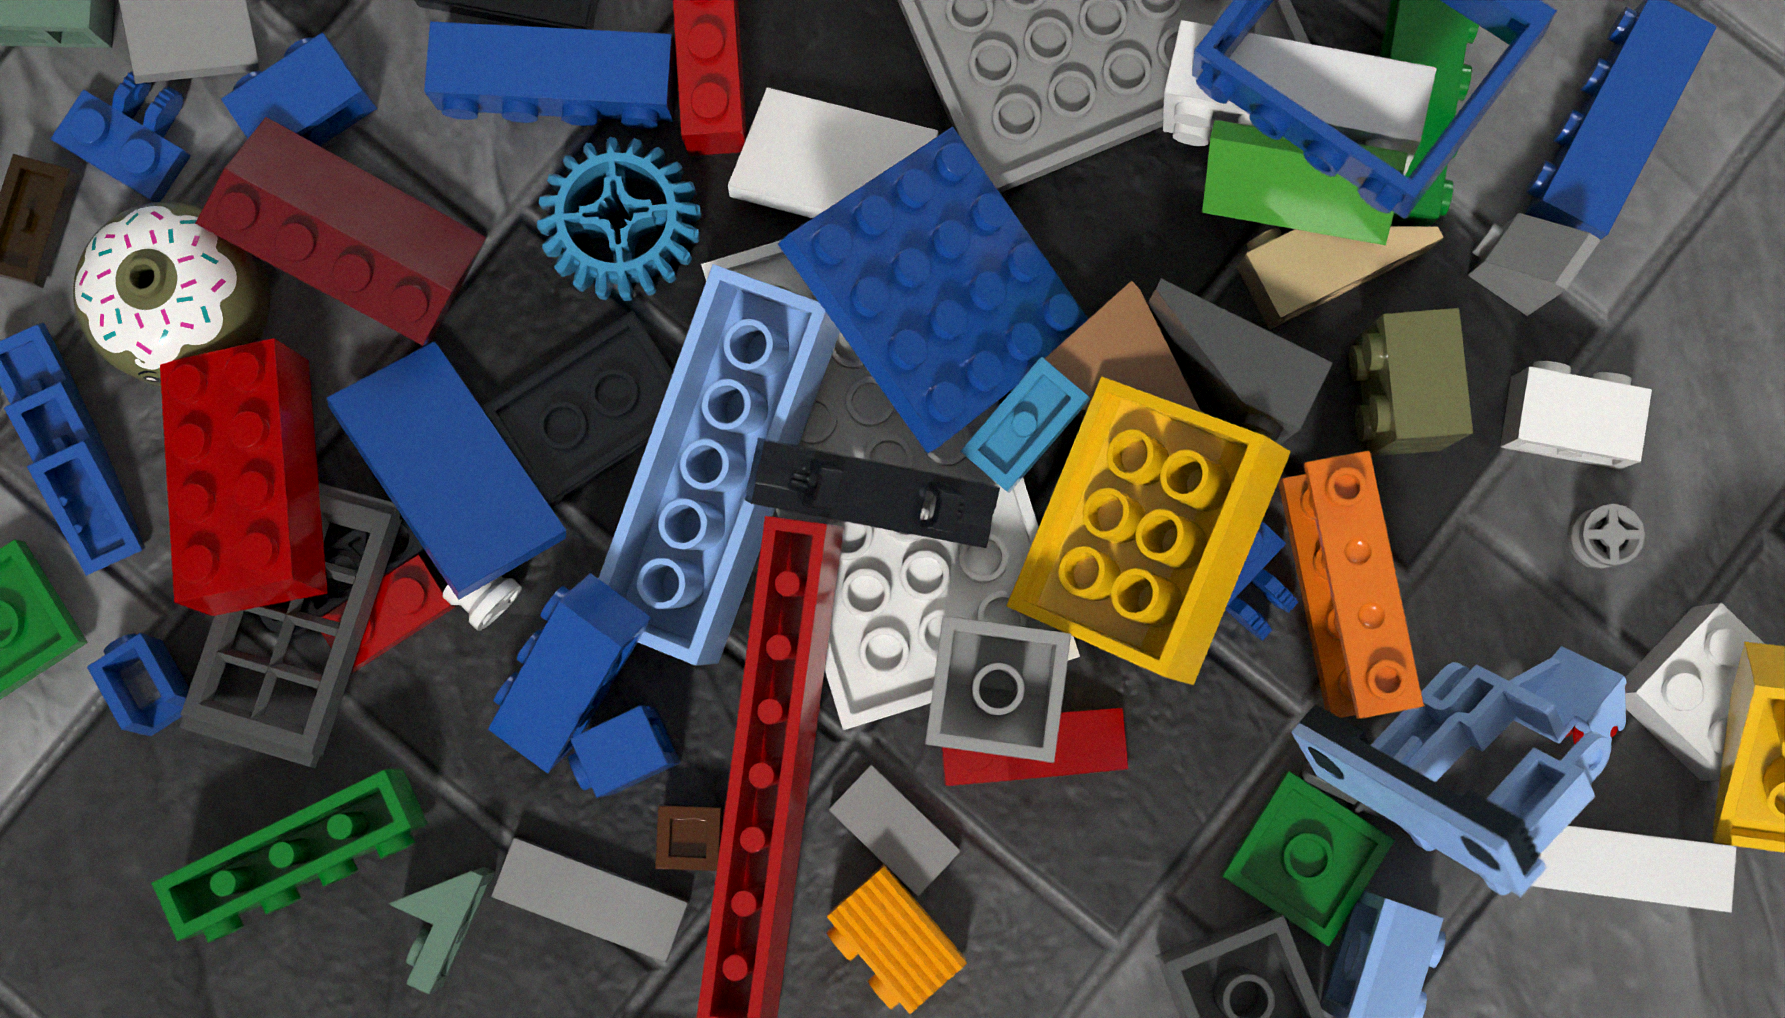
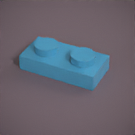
M1042 356L1019 382L1020 384L1011 391L960 451L1008 493L1013 490L1090 400L1088 395Z

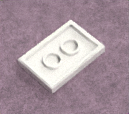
M767 88L728 183L729 195L732 198L814 218L936 138L938 130Z

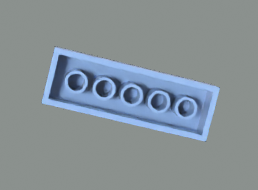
M715 264L711 267L598 578L652 618L638 643L695 666L719 663L761 549L765 516L772 517L775 508L750 504L744 500L758 438L799 445L840 333L818 301Z

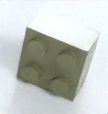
M1459 308L1383 314L1355 338L1356 345H1351L1349 350V369L1352 380L1354 382L1360 381L1362 405H1357L1355 411V426L1359 441L1367 442V451H1370L1371 456L1441 451L1473 434Z

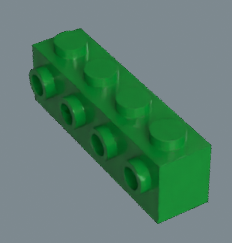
M403 768L385 769L152 882V886L177 941L204 934L207 942L210 943L244 927L240 916L257 907L262 906L265 915H268L300 900L301 895L297 888L317 878L320 879L322 886L325 887L359 871L354 860L374 850L377 851L380 859H383L413 845L416 842L411 832L428 825V822Z

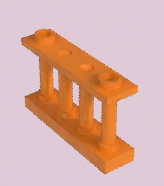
M1370 451L1304 463L1306 474L1282 478L1278 484L1325 710L1340 718L1356 715V718L1360 719L1424 707Z

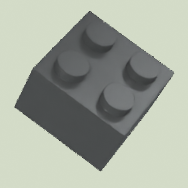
M1271 909L1155 955L1180 1018H1325L1283 915Z

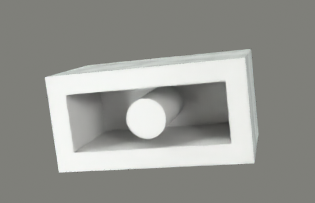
M1552 361L1534 362L1533 367H1528L1511 377L1500 444L1501 448L1619 470L1641 462L1652 389L1632 386L1631 377L1618 373L1599 372L1593 374V378L1570 374L1571 367L1569 365Z

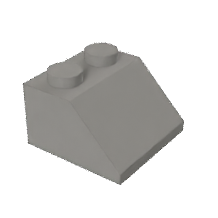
M943 616L925 744L1054 763L1071 634Z

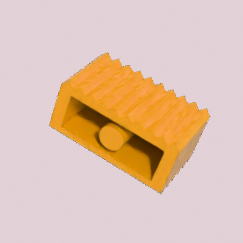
M885 864L881 865L827 914V918L834 926L826 934L849 961L853 960L858 954L875 973L867 982L891 1010L901 1003L906 1011L911 1014L967 964L965 956Z

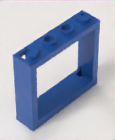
M1233 0L1194 50L1192 76L1196 78L1198 87L1211 99L1222 104L1230 101L1250 114L1249 119L1252 124L1266 136L1275 140H1280L1284 137L1304 151V158L1316 170L1332 177L1339 174L1358 187L1360 197L1371 207L1383 213L1393 211L1406 219L1542 40L1557 10L1542 0H1440L1509 46L1409 178L1229 58L1273 0Z

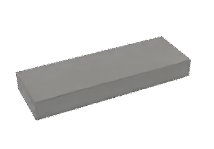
M520 837L513 838L491 896L667 962L690 903L689 900Z

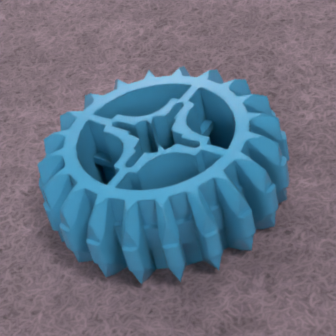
M612 137L607 139L606 153L601 155L598 154L592 143H585L583 150L587 157L586 161L578 164L575 158L565 156L563 163L570 174L566 178L558 174H549L547 181L558 195L539 197L540 207L552 214L537 221V228L541 234L551 236L545 241L542 248L548 257H559L554 268L561 277L575 272L573 285L581 292L588 289L596 280L595 293L599 299L607 300L614 284H617L621 298L624 301H630L634 294L633 284L639 282L647 295H653L656 293V286L651 279L653 276L660 273L664 280L669 283L676 280L677 277L669 265L672 259L684 265H688L691 262L692 257L690 253L680 243L693 244L698 243L700 240L698 229L688 225V223L695 222L702 217L699 205L687 203L696 195L695 187L691 181L679 182L684 174V170L679 162L669 163L664 166L666 155L664 150L659 147L651 150L644 158L643 144L641 140L635 138L629 143L626 153H622L617 139ZM626 178L639 179L652 185L665 197L667 204L653 205L650 199L638 200L631 197L626 186ZM604 182L603 193L596 202L586 206H579L581 200L591 189ZM618 198L630 219H632L631 221L624 219L627 226L620 229L621 241L608 220L609 218L615 220L613 213L619 211ZM659 226H665L656 244L645 254L635 258V249L638 241L647 234L659 232ZM587 233L590 239L600 238L609 241V248L613 253L614 263L599 261L582 252L576 245L574 234Z

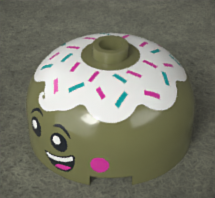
M155 202L126 210L109 220L87 243L78 261L73 283V300L77 319L85 337L96 352L118 370L138 380L161 387L160 364L253 343L256 337L260 339L267 323L270 308V286L262 260L195 224L202 208L184 203Z

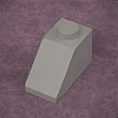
M1518 213L1502 227L1492 223L1481 236L1472 250V253L1479 257V260L1468 276L1528 316L1566 291L1600 242V239L1589 232Z

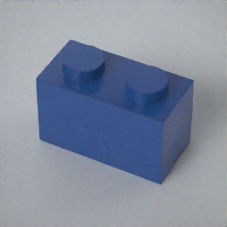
M323 32L315 38H304L295 42L285 51L284 58L264 71H254L243 76L236 82L233 91L221 98L247 139L264 118L267 117L319 146H322L377 109L344 58Z
M640 705L570 738L576 753L568 756L572 772L582 790L585 791L592 787L596 798L614 795L681 763L656 707Z

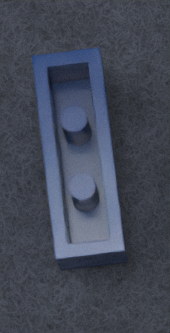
M591 573L571 591L562 586L549 599L540 615L541 618L547 621L543 631L537 630L524 644L517 656V660L523 664V667L519 673L514 672L505 681L493 700L500 708L488 730L547 774L573 748L570 738L585 732L652 619Z

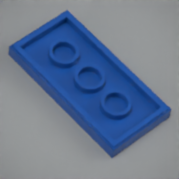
M435 341L327 397L328 407L458 600L566 539L565 527Z

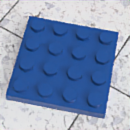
M954 127L943 132L815 216L778 243L781 250L927 454L943 445L1020 384L1019 382L1041 356L1045 359L1088 320L1085 313Z

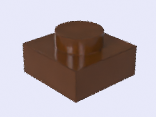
M659 805L655 869L717 871L722 835L723 807Z

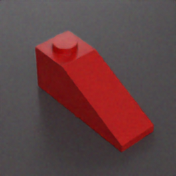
M1123 708L1062 712L1060 715L1054 763L941 747L944 785L953 786L1128 769Z

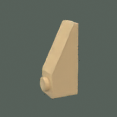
M1391 226L1386 245L1296 229L1283 235L1279 227L1262 233L1246 244L1249 252L1244 255L1237 265V269L1270 330L1429 252L1444 237L1439 227Z

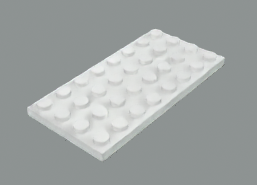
M781 240L701 264L706 281L712 265L715 264L818 301L779 247L778 243ZM840 332L798 446L1000 487L996 508L992 517L987 548L776 509L778 518L844 527L825 672L842 728L847 730L931 703L943 616L1055 632L1062 631L1006 607L1039 528L1024 479L1022 478L1013 490L1008 493L960 452L999 407V401L985 410L943 445L927 454ZM926 490L920 520H927L933 496L929 490ZM1071 636L1068 661L1080 657L1074 636Z

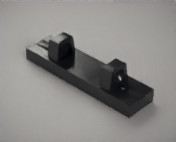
M758 438L744 500L754 505L987 548L992 517L996 508L1000 487L973 480ZM926 490H929L933 496L927 520H920Z

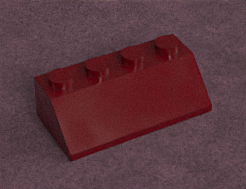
M267 117L264 118L226 165L195 222L200 227L422 346L432 342L487 240V237Z

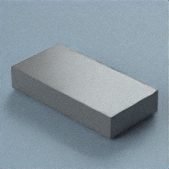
M872 764L829 809L843 825L918 897L961 852L948 837Z

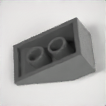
M1161 278L1147 304L1174 359L1220 419L1264 435L1279 445L1300 431L1333 362Z

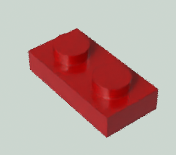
M418 554L382 578L351 673H354L455 608V605H451L442 597L445 589L424 556ZM347 601L322 618L341 622ZM322 633L328 645L332 648L336 636Z

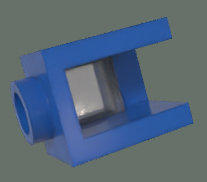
M143 633L124 635L108 644L103 650L105 655L87 666L121 730L153 736L182 717L180 714L190 687L184 680L162 640Z

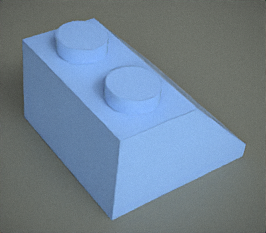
M1363 891L1348 915L1321 1001V1008L1335 1018H1423L1427 994L1421 990L1428 968H1435L1443 954L1446 935L1440 929L1444 918Z

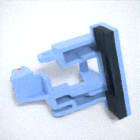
M1562 646L1548 660L1509 681L1478 665H1475L1470 670L1460 663L1453 662L1445 666L1421 691L1424 707L1403 710L1371 745H1369L1370 741L1365 737L1366 734L1363 730L1316 704L1291 733L1317 777L1400 825L1411 836L1417 846L1426 851L1436 849L1477 873L1485 880L1487 886L1496 893L1507 895L1513 892L1521 897L1547 869L1543 860L1539 859L1540 854L1595 797L1590 784L1602 772L1608 762L1611 752V737H1614L1617 731H1622L1626 725L1625 684L1627 681L1624 675ZM1513 721L1558 744L1564 738L1573 734L1575 745L1561 761L1533 747L1487 799L1469 789L1460 796L1436 783L1471 746L1483 752Z

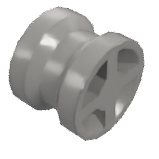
M1608 504L1584 511L1578 515L1569 527L1567 540L1569 549L1577 561L1586 567L1602 569L1628 563L1635 558L1643 547L1645 532L1642 521L1634 511L1623 505ZM1594 540H1600L1602 544L1607 547L1603 549V547L1599 545L1597 541Z

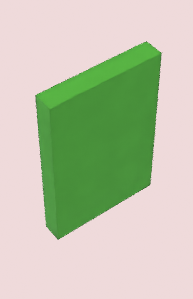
M1220 120L1214 121L1210 137L1202 213L1386 245L1394 215L1393 211L1383 213L1371 207L1360 197L1358 193L1359 188L1339 174L1332 177L1316 170L1304 158V151L1284 137L1280 140H1275L1260 132L1255 126ZM1358 144L1404 175L1408 153Z

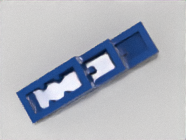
M45 323L34 325L1 340L0 386L11 404L4 407L33 461L27 468L85 575L87 576L145 549L125 493L102 439Z

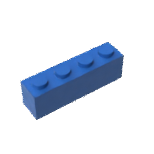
M1644 0L1635 10L1625 7L1607 36L1609 41L1615 43L1607 59L1604 60L1599 57L1580 87V90L1588 95L1579 112L1571 109L1553 138V141L1561 146L1552 163L1544 160L1528 184L1526 193L1534 197L1525 215L1589 232L1600 240L1607 236L1717 26L1667 0Z
M430 21L424 92L437 110H442L443 115L454 119L478 118V113L481 112L500 113L504 119L519 123L536 122L539 115L558 116L565 123L578 126L596 125L598 119L621 120V123L627 127L652 129L657 127L658 122H673L677 75L676 46L672 34Z

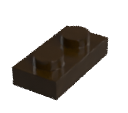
M17 154L12 155L0 191V277L44 288L80 175L69 168Z

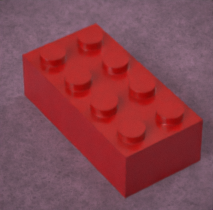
M272 338L160 364L174 603L215 616L327 594L309 360L277 339Z

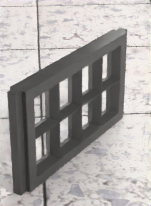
M319 483L323 542L330 523L370 533L358 571L325 562L327 578L353 584L341 622L301 612L300 610L305 598L292 600L288 608L272 604L215 615L180 714L183 718L179 727L312 768H316L319 757H323L402 521L400 519L401 514L393 502ZM245 611L283 621L271 660L232 649ZM295 625L336 636L323 675L283 664ZM227 663L266 674L253 712L214 701ZM278 677L318 689L305 727L265 716Z

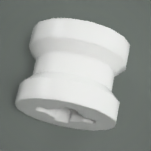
M500 576L460 600L457 599L449 585H447L442 597L451 605H461L469 613V623L476 630L481 631L493 623L513 603L521 592L522 587L513 578H503Z

